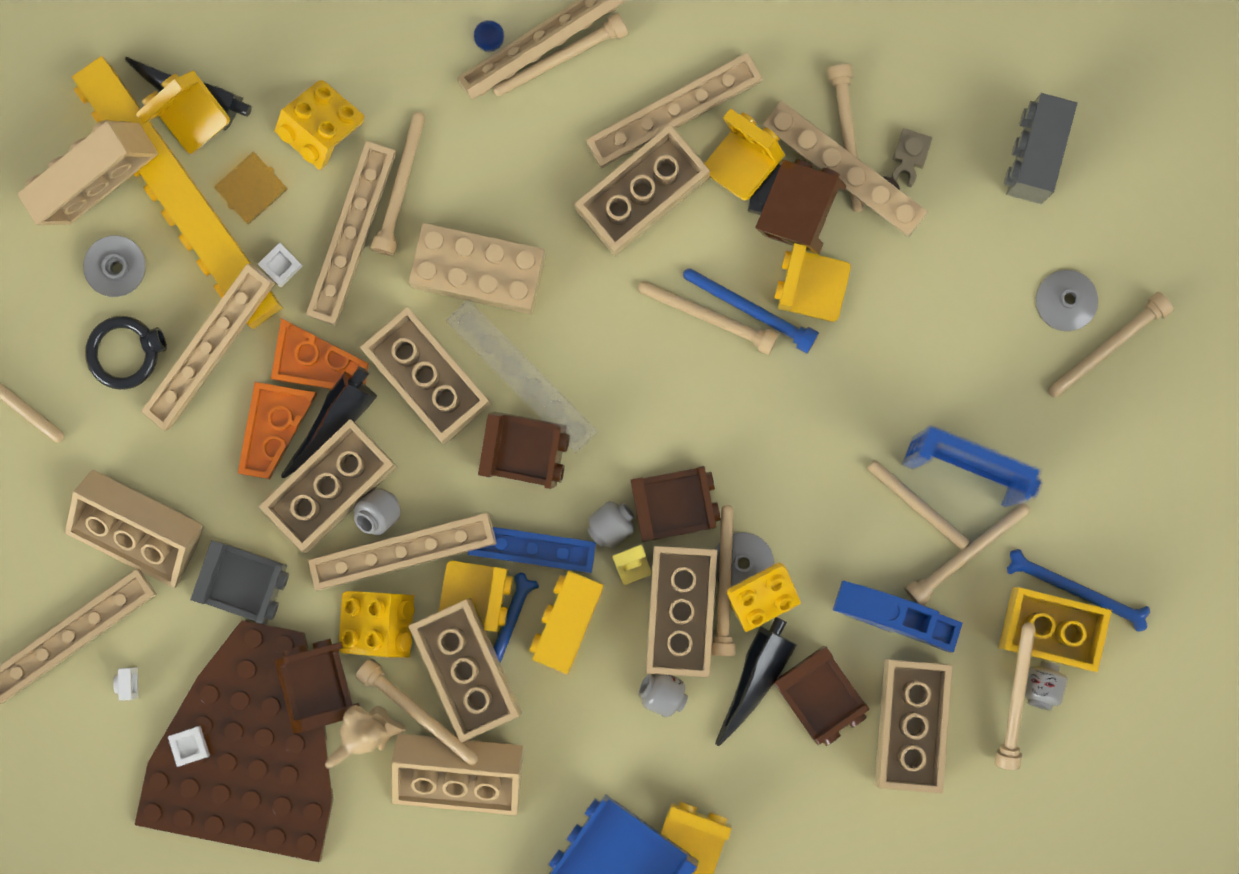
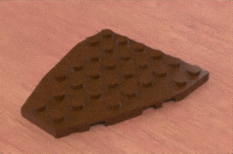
M245 620L238 624L198 675L148 761L135 826L314 862L321 861L334 800L333 789H331L330 768H327L325 765L328 760L326 727L322 726L293 734L274 661L283 658V651L302 646L303 652L308 651L305 632ZM201 726L210 756L177 767L168 736Z

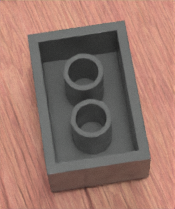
M1040 93L1035 101L1029 102L1028 108H1024L1019 124L1024 129L1021 132L1020 138H1016L1012 149V155L1016 156L1012 167L1009 166L1004 180V185H1008L1006 195L1043 204L1054 193L1078 102Z

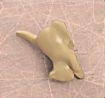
M354 705L343 716L344 721L340 729L342 745L330 755L325 765L327 768H331L353 753H368L377 747L379 750H383L391 736L403 733L406 727L391 719L387 715L386 709L381 706H375L368 713L360 706Z

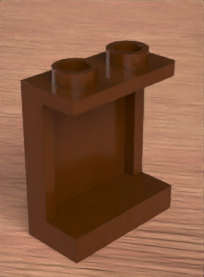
M795 159L794 163L783 160L755 228L767 238L791 246L794 243L807 246L806 251L819 255L824 244L819 239V235L837 191H844L847 185L839 178L840 174L828 168H822V171L812 169L813 166L799 159Z
M496 411L489 413L478 475L489 478L498 476L544 485L547 489L556 487L557 482L561 483L564 476L565 465L561 464L562 453L567 452L570 441V434L566 433L567 425Z
M705 466L630 480L642 542L715 529V522L721 521L718 503H712L710 491L715 490L712 472H706Z
M331 638L312 643L313 650L303 652L302 646L283 651V658L274 660L293 734L343 721V716L350 707L354 705L360 706L359 703L352 704L339 655V649L343 648L342 642L332 644Z
M822 646L774 681L779 692L817 745L824 743L825 746L830 745L841 736L839 733L841 729L848 724L851 728L857 726L867 718L864 713L870 710L835 662L833 655L826 646Z

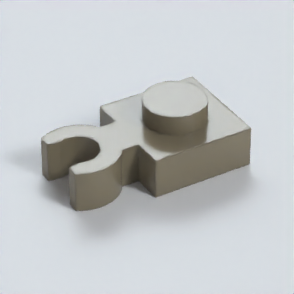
M903 128L893 160L901 162V165L896 167L891 178L897 181L900 173H906L909 176L907 186L911 187L916 180L914 166L921 169L924 167L933 137Z

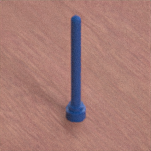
M688 268L683 272L685 280L794 339L793 343L797 345L796 348L808 354L819 334L818 331L809 326L807 329L802 326L798 328L693 269Z

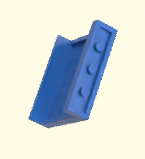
M933 426L927 427L912 437L902 462L903 466L915 469L930 462L932 457L1006 486L1008 489L1001 504L1004 507L1029 501L1030 497L1035 498L1042 483V480L1038 479L1041 470Z
M605 794L601 801L595 798L584 813L589 817L584 825L581 827L579 824H576L566 839L571 843L565 852L559 849L548 864L552 867L549 874H693L697 868L698 860Z

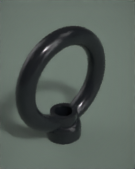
M115 316L98 324L89 335L85 348L86 363L91 374L101 384L117 390L131 389L149 378L155 369L158 353L167 350V343L159 327L149 329L143 322L133 317ZM126 328L136 332L140 336V343L145 352V359L141 368L135 374L128 377H115L108 374L102 368L98 359V347L102 338L111 330Z

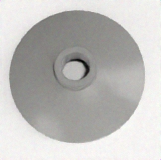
M113 235L99 239L89 248L84 258L83 270L88 284L95 291L108 297H120L131 293L140 285L145 275L146 262L143 252L136 243L126 237ZM116 263L122 264V270L119 273L113 272V266Z
M1061 270L1052 273L1040 284L1036 294V306L1039 315L1050 327L1060 331H1074L1087 325L1094 317L1098 307V294L1090 279L1082 273L1073 270ZM1065 294H1072L1074 296L1073 304L1065 302Z
M743 532L733 534L731 587L774 565L772 551L760 537ZM720 543L715 549L717 550L716 580L718 583ZM741 557L749 560V567L743 570L738 567V560Z

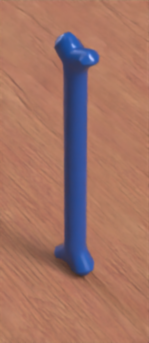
M1020 549L1010 552L1011 563L1007 567L1008 574L1025 572L1094 605L1112 610V613L1129 620L1138 632L1146 630L1147 623L1145 619L1150 614L1148 606L1141 609H1133L1028 561Z
M523 572L514 576L516 591L508 609L506 624L501 627L493 647L500 663L527 595L532 590L539 588L537 581L528 580Z

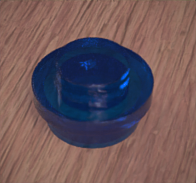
M483 21L474 30V41L481 50L495 51L504 42V31L495 21Z

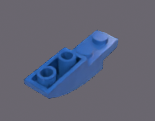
M847 581L841 582L833 606V611L888 632H896L948 653H954L963 624L923 605Z

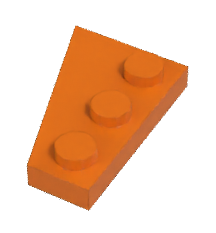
M281 318L271 374L272 380L332 389L344 372L353 375L359 366L368 371L369 364Z
M259 382L254 383L238 474L271 479L317 396L316 392Z

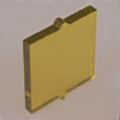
M254 151L214 186L219 194L228 202V208L234 209L248 225L288 190L274 174L273 167H268Z

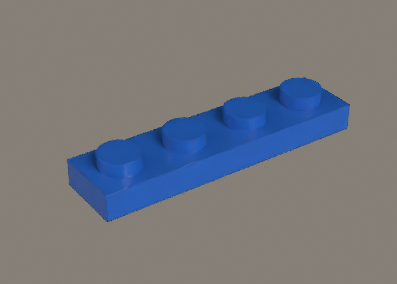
M493 527L497 544L468 551V555L592 573L596 542Z

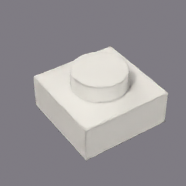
M281 243L258 263L280 287L303 267Z
M138 667L118 669V675L114 676V692L119 695V701L139 699Z
M201 726L168 736L177 767L210 756Z

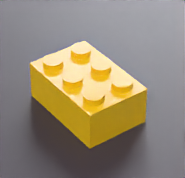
M570 571L567 572L566 576L560 574L553 591L558 594L554 605H547L541 622L546 623L543 634L536 633L529 649L530 652L534 653L533 661L565 674L570 672L604 585Z
M1012 587L998 648L1018 653L1022 627L1025 623H1032L1035 626L1031 657L1098 672L1112 610L1020 587Z

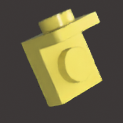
M642 544L612 556L624 585L652 574Z

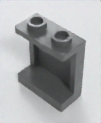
M211 540L190 600L254 620L259 624H267L268 619L273 620L276 615L279 603L275 599L278 591H283L289 578V573L285 572L287 565Z

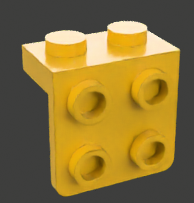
M194 70L180 77L176 73L171 75L161 84L164 87L163 90L159 93L154 91L142 100L145 106L136 113L143 124L160 116L186 152L190 154L196 152L230 122L227 113Z
M319 80L281 110L274 132L284 142L298 151L307 162L312 163L321 170L328 164L334 147L363 123L365 117L363 113L325 81Z
M730 108L723 119L731 132L704 164L710 170L709 177L745 201L754 194L784 158L785 154L778 143L780 138L767 127L764 130L756 126V121L747 113L742 112L740 115Z
M794 243L791 251H785L781 269H786L787 271L784 281L778 280L774 299H779L777 309L829 322H836L841 312L851 270L850 264L845 261L805 252L807 246Z
M449 561L445 569L439 612L471 598L484 626V630L498 632L500 626H505L508 608L503 607L505 594L510 595L513 576H508L509 569Z
M776 563L736 584L727 591L731 601L730 605L746 633L802 604L783 563Z
M345 591L342 594L339 642H342L343 648L339 649V652L367 656L410 658L412 633L409 625L413 624L415 595Z
M679 801L678 805L671 803L661 834L698 860L697 868L693 874H714L725 840L729 839L732 830L731 825L726 823L728 818L713 812H709L708 816L696 812L698 807L683 801Z

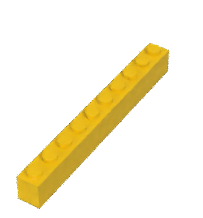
M100 56L72 76V79L77 84L73 90L84 104L89 101L95 111L91 115L97 123L103 120L140 123L159 154L134 173L136 177L141 175L146 181L147 185L143 187L153 202L159 200L165 209L161 211V214L171 227L176 224L182 234L178 238L188 251L194 249L200 258L196 261L197 265L206 276L212 274L217 282L213 287L219 296L223 298L244 267L252 263L151 121L143 124L136 113L141 107L112 66L103 56ZM271 290L246 323L252 329H255L283 309Z

